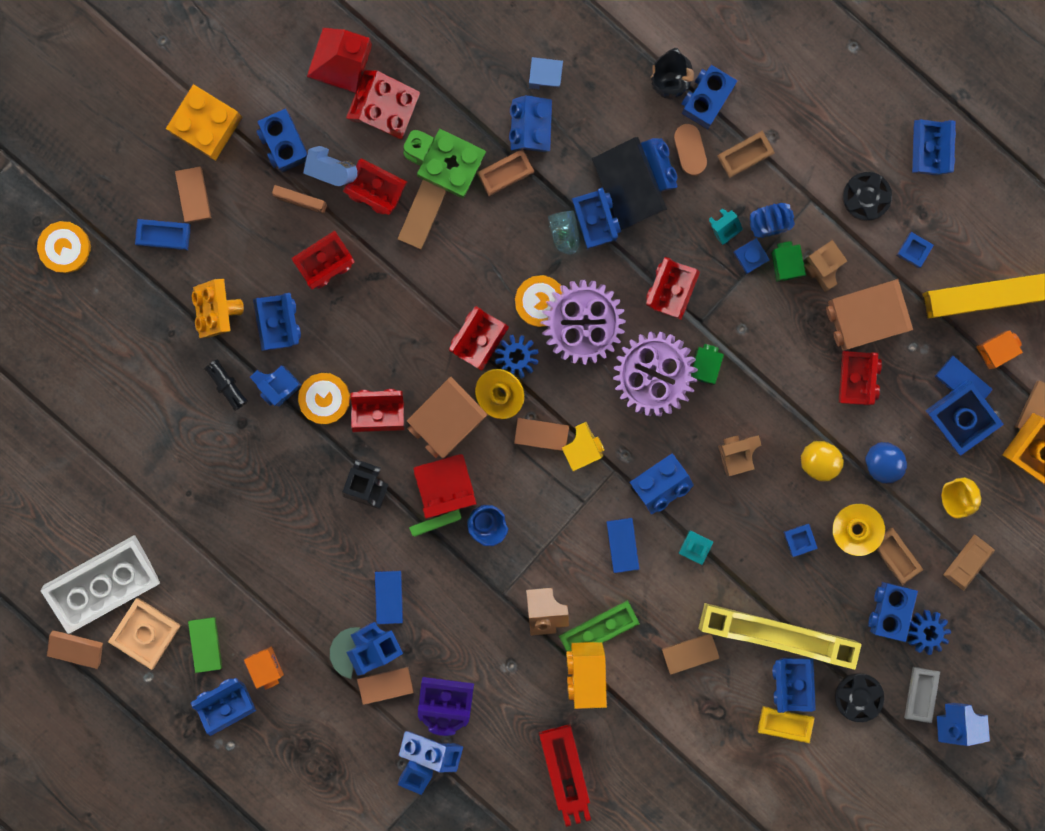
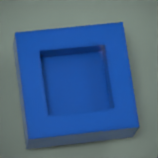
M910 232L896 256L917 268H921L934 245Z
M757 238L733 252L746 274L770 260Z
M808 523L783 532L792 557L818 549Z
M409 760L399 777L398 785L422 795L432 778L433 770Z

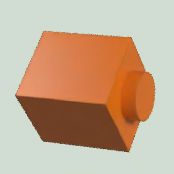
M1010 330L1001 332L976 347L988 369L997 368L1023 353L1020 348L1022 343L1019 337Z
M272 647L244 659L256 689L264 686L265 690L279 684L278 679L284 675Z

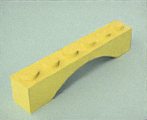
M704 603L699 629L702 632L760 644L854 670L856 669L862 645L855 640Z

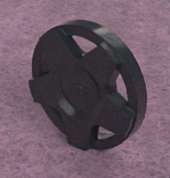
M859 173L847 182L843 190V203L846 210L854 218L862 221H871L881 217L891 205V187L887 180L877 173ZM862 177H869L866 182L859 180ZM880 183L884 185L886 191L880 190ZM850 188L854 195L848 200V190ZM886 204L883 210L877 214L878 205ZM863 209L866 216L860 215L854 210Z
M854 673L846 676L838 684L835 692V703L839 712L847 719L854 722H867L874 719L882 710L884 691L880 683L872 676L864 673ZM865 678L872 681L875 686H867ZM853 679L850 688L844 687L847 682ZM879 698L878 705L875 707L874 701ZM840 699L847 702L845 711L842 708ZM860 712L866 715L865 717H856Z

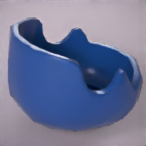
M889 442L877 443L869 449L865 457L870 475L882 484L894 483L900 480L906 473L907 461L904 453L896 445Z
M493 505L477 507L471 512L467 520L470 536L483 546H495L501 543L508 533L505 515Z

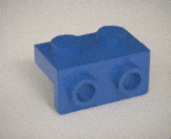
M527 95L513 99L510 107V115L512 117L509 133L511 150L550 151L552 99Z
M922 119L914 121L912 173L943 175L954 172L955 121L937 122Z
M652 138L642 142V148L660 192L677 188V174L671 166L667 144L662 138Z
M602 187L595 192L572 198L587 249L617 240V233H620L621 229L617 217L612 218L610 208H613V203L609 192L604 193Z
M291 293L253 300L262 351L287 348L299 344L301 332L299 325L295 321L296 303L291 298Z
M673 453L630 481L631 486L643 501L650 514L664 510L671 501L686 495L694 486L689 475Z
M783 657L776 660L772 673L774 680H776L777 690L774 692V704L777 706L778 713L786 711H815L813 658Z
M237 678L223 681L218 688L201 693L197 696L196 700L191 702L192 708L198 712L204 729L209 736L256 711L245 684Z

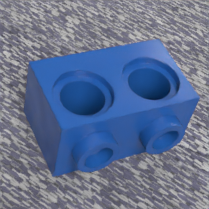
M710 65L707 71L701 70L695 80V83L698 84L694 93L688 91L681 103L685 107L682 114L707 130L737 83L736 79L713 65ZM717 80L720 83V89L716 91L711 90L707 85V81ZM697 101L704 102L707 106V111L703 113L697 112L694 108V103Z
M286 108L257 121L260 129L256 130L262 144L267 143L271 150L267 155L273 168L278 167L283 173L306 162L308 153ZM273 125H282L283 130L281 134L277 136L270 135V129ZM292 148L293 156L287 160L282 159V150Z
M882 582L881 587H877L874 601L877 602L875 612H871L868 627H871L870 632L875 635L906 642L918 591ZM897 591L900 595V600L897 604L891 605L889 603V596L892 592ZM887 617H892L894 620V625L890 630H884L883 621Z

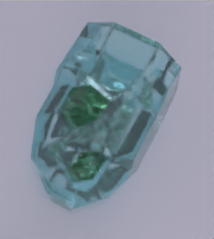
M574 210L548 216L553 243L556 248L567 255L576 253L580 244Z

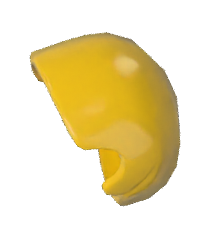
M826 441L812 442L805 447L801 455L803 470L810 477L818 481L834 479L843 468L844 460L841 452L834 445Z
M964 477L956 478L944 484L941 497L947 514L953 518L970 516L979 510L981 493L974 481Z

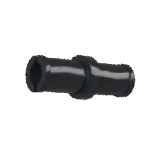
M218 359L209 363L210 367L207 365L204 368L217 385V391L223 393L234 411L243 407L242 404H247L248 400L235 385L236 380L228 375Z

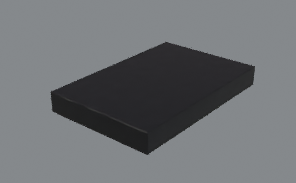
M634 137L592 158L605 193L609 192L611 196L612 210L618 219L621 230L667 210L638 137Z

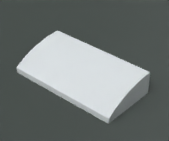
M134 535L43 585L41 592L66 632L70 634L159 585L160 581Z

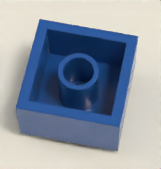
M969 380L925 410L960 456L1004 425L975 385Z

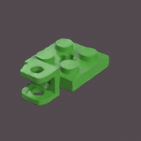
M439 128L435 139L424 132L412 130L404 144L403 154L406 159L421 166L417 177L464 199L486 151ZM418 145L420 148H414L413 146ZM455 158L459 166L457 168L452 167L451 170L447 169V163L444 161Z

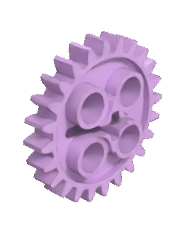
M580 280L578 287L575 281H570V289L561 285L562 294L553 292L552 295L555 301H546V304L551 308L550 311H542L544 315L548 316V320L541 321V324L548 326V329L543 331L542 334L551 336L546 344H556L553 352L557 354L563 351L561 354L562 359L566 360L571 355L570 360L572 363H576L580 357L581 364H586L589 357L591 362L596 363L597 355L601 358H606V349L611 352L615 351L611 345L612 342H621L616 335L617 333L622 334L625 332L618 328L619 324L626 322L624 319H619L618 316L624 312V309H616L620 299L611 300L614 292L608 291L604 293L605 285L601 284L596 289V281H590L587 287L586 281ZM569 302L574 303L576 311L572 316H567L565 313V307ZM594 302H599L601 311L598 315L594 316L590 310L591 305ZM583 318L589 320L605 319L606 321L604 324H584L583 326L561 324L562 320H582ZM573 328L576 332V338L572 342H567L565 334L567 330ZM599 328L601 337L598 341L594 342L591 339V332L593 329Z
M649 332L648 339L640 334L639 343L631 339L630 344L632 348H622L626 355L625 357L617 356V359L622 364L621 366H614L615 370L620 371V375L613 377V380L621 382L615 389L617 391H624L620 399L624 401L629 399L627 407L633 408L636 406L635 412L640 414L645 409V415L651 416L654 411L656 416L660 417L662 416L663 409L668 414H672L671 406L680 409V399L689 401L685 393L686 391L694 392V389L689 384L697 382V379L691 377V373L698 371V369L690 366L696 359L694 357H687L691 351L689 348L681 349L684 344L683 341L677 340L675 342V336L671 334L666 338L663 332H659L656 338L655 333ZM649 351H653V360L646 364L645 355ZM675 361L677 368L675 372L669 374L667 367L670 362ZM640 364L674 379L675 384L672 385L637 369L635 366ZM638 375H642L643 383L641 386L636 387L634 380ZM665 385L666 393L663 397L659 398L657 396V389L659 386Z

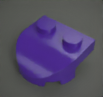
M422 677L418 706L419 721H423L431 733L441 736L454 735L457 730L463 726L466 727L470 718L474 683Z

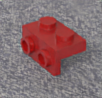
M361 158L356 165L358 171L356 180L348 183L344 187L343 192L348 194L349 198L353 201L364 202L372 206L371 208L375 212L389 215L396 208L407 181Z
M333 231L291 258L311 290L324 287L329 283L331 277L336 274L346 273L351 269L352 264L355 263L352 255L336 231Z
M664 257L663 262L657 267L653 287L647 292L646 305L656 312L682 320L700 271Z
M475 306L473 311L467 315L460 332L452 339L449 351L482 371L509 326Z
M842 351L839 403L874 405L875 400L879 399L880 386L876 385L877 374L881 373L882 360L878 359V353Z
M386 389L377 392L360 390L350 393L352 432L404 430V398L402 391Z

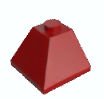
M323 28L307 78L356 93L372 48L370 38L343 29Z

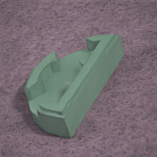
M350 627L341 631L333 639L330 647V660L334 669L341 676L349 679L352 678L354 667L346 652L356 647L351 634L361 629V627Z

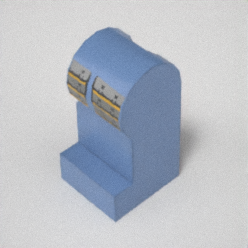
M322 146L313 147L308 150L304 174L335 186H342L356 180L358 171L351 161L341 162L329 157V149Z

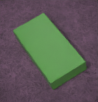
M460 509L409 528L412 536L415 537L461 520L462 514Z
M216 617L188 621L195 673L222 669Z

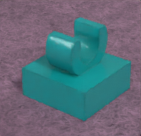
M721 209L722 218L715 221L711 217L709 221L717 240L724 245L741 232L743 228L738 216L732 210L727 212Z
M689 530L678 553L703 565L713 541Z

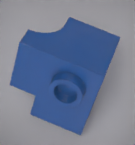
M282 365L271 374H264L257 370L250 376L262 392L260 396L270 406L272 404L274 406H281L302 386L290 371Z
M375 622L351 634L356 647L346 652L358 676L383 666L403 654L392 630L382 631Z
M948 703L945 704L946 715L937 716L939 742L970 746L990 741L988 715L975 714L972 705Z

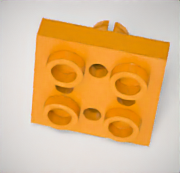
M214 279L193 287L192 302L196 307L197 316L195 328L199 332V338H209L229 332V315L243 314L244 305L242 300L226 299L224 279Z

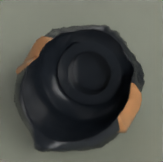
M678 48L669 50L660 56L653 65V74L650 77L652 80L651 84L656 93L665 99L670 100L681 96L689 89L691 81L694 80L691 61Z

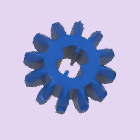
M786 203L758 208L749 216L751 230L754 236L758 238L784 233L791 230L795 225L793 210H791L790 204Z
M510 335L511 345L502 340L500 343L506 350L496 349L495 351L496 354L503 355L504 358L496 359L495 362L496 364L505 362L506 365L501 369L507 371L510 368V373L513 375L515 370H518L519 377L522 379L524 378L523 368L528 373H533V369L528 363L537 365L538 360L530 358V356L537 355L539 352L538 349L528 350L534 344L532 340L528 341L525 346L523 345L524 335L520 336L519 343H515L514 335ZM516 350L522 351L521 356H525L524 360H519L517 364L512 363L513 358L509 359L510 353L515 354Z
M924 610L923 617L917 612L914 613L916 622H910L912 630L908 631L907 636L913 637L909 639L908 644L911 646L916 645L915 651L919 653L925 649L926 654L931 655L933 648L941 652L942 647L940 643H949L947 639L943 638L944 635L951 634L950 629L943 628L947 625L948 621L946 619L940 620V613L934 612L931 616L929 610ZM925 628L932 631L930 637L923 633Z

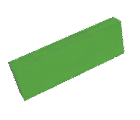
M627 600L560 634L559 638L565 650L571 651V643H604L640 623Z

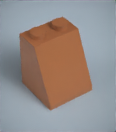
M898 279L828 301L829 306L826 307L828 318L831 322L834 321L837 330L834 331L836 344L838 347L841 346L843 351L913 330Z
M450 377L407 420L410 424L407 429L417 439L422 436L428 443L425 448L435 458L440 455L444 459L489 415Z

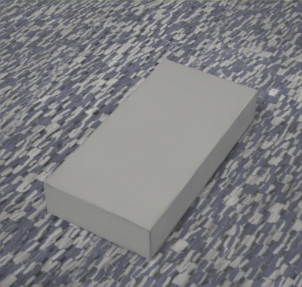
M912 667L905 719L932 723L940 677L939 671Z

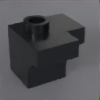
M356 459L342 491L343 497L380 510L389 486L388 483L378 479L381 467Z

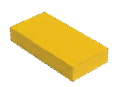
M762 706L757 732L810 743L815 718L789 711L778 713L775 708Z

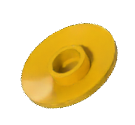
M492 369L481 375L476 383L475 394L477 402L488 415L497 419H508L515 416L521 410L524 404V390L519 380L512 373L502 369ZM500 388L504 389L506 395L501 392Z
M852 504L843 508L837 514L833 522L832 532L834 540L840 549L851 555L864 556L874 552L881 545L885 535V525L881 515L874 508L865 504ZM854 525H860L861 532L859 534H854Z

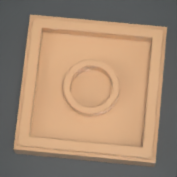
M136 598L108 643L150 670H153L182 625L140 598Z

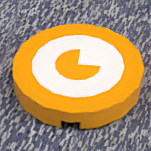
M64 221L50 224L45 228L38 239L37 245L39 258L44 265L60 273H71L79 270L87 262L91 249L89 237L85 231L71 222Z
M544 275L532 276L525 280L518 288L515 296V306L520 318L528 325L547 327L541 324V321L548 320V316L544 315L542 311H550L551 307L546 304V301H555L552 295L553 292L562 294L561 284L553 278Z
M318 373L310 376L303 382L299 390L298 403L301 412L307 419L317 424H330L337 422L347 412L350 406V393L348 386L341 378L331 373Z

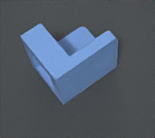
M532 57L529 88L539 89L540 85L560 87L563 61Z

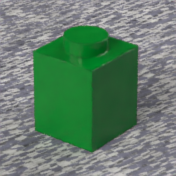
M792 241L777 244V249L771 251L776 282L804 277L806 273L800 244L793 245Z
M704 344L703 348H696L694 355L696 360L692 363L691 367L697 368L698 371L691 373V377L710 385L716 384L724 354L718 353V347Z

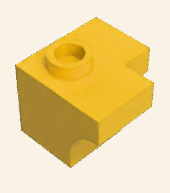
M587 422L576 426L575 439L572 443L562 447L572 471L603 457L602 452L605 451L598 436L594 437Z

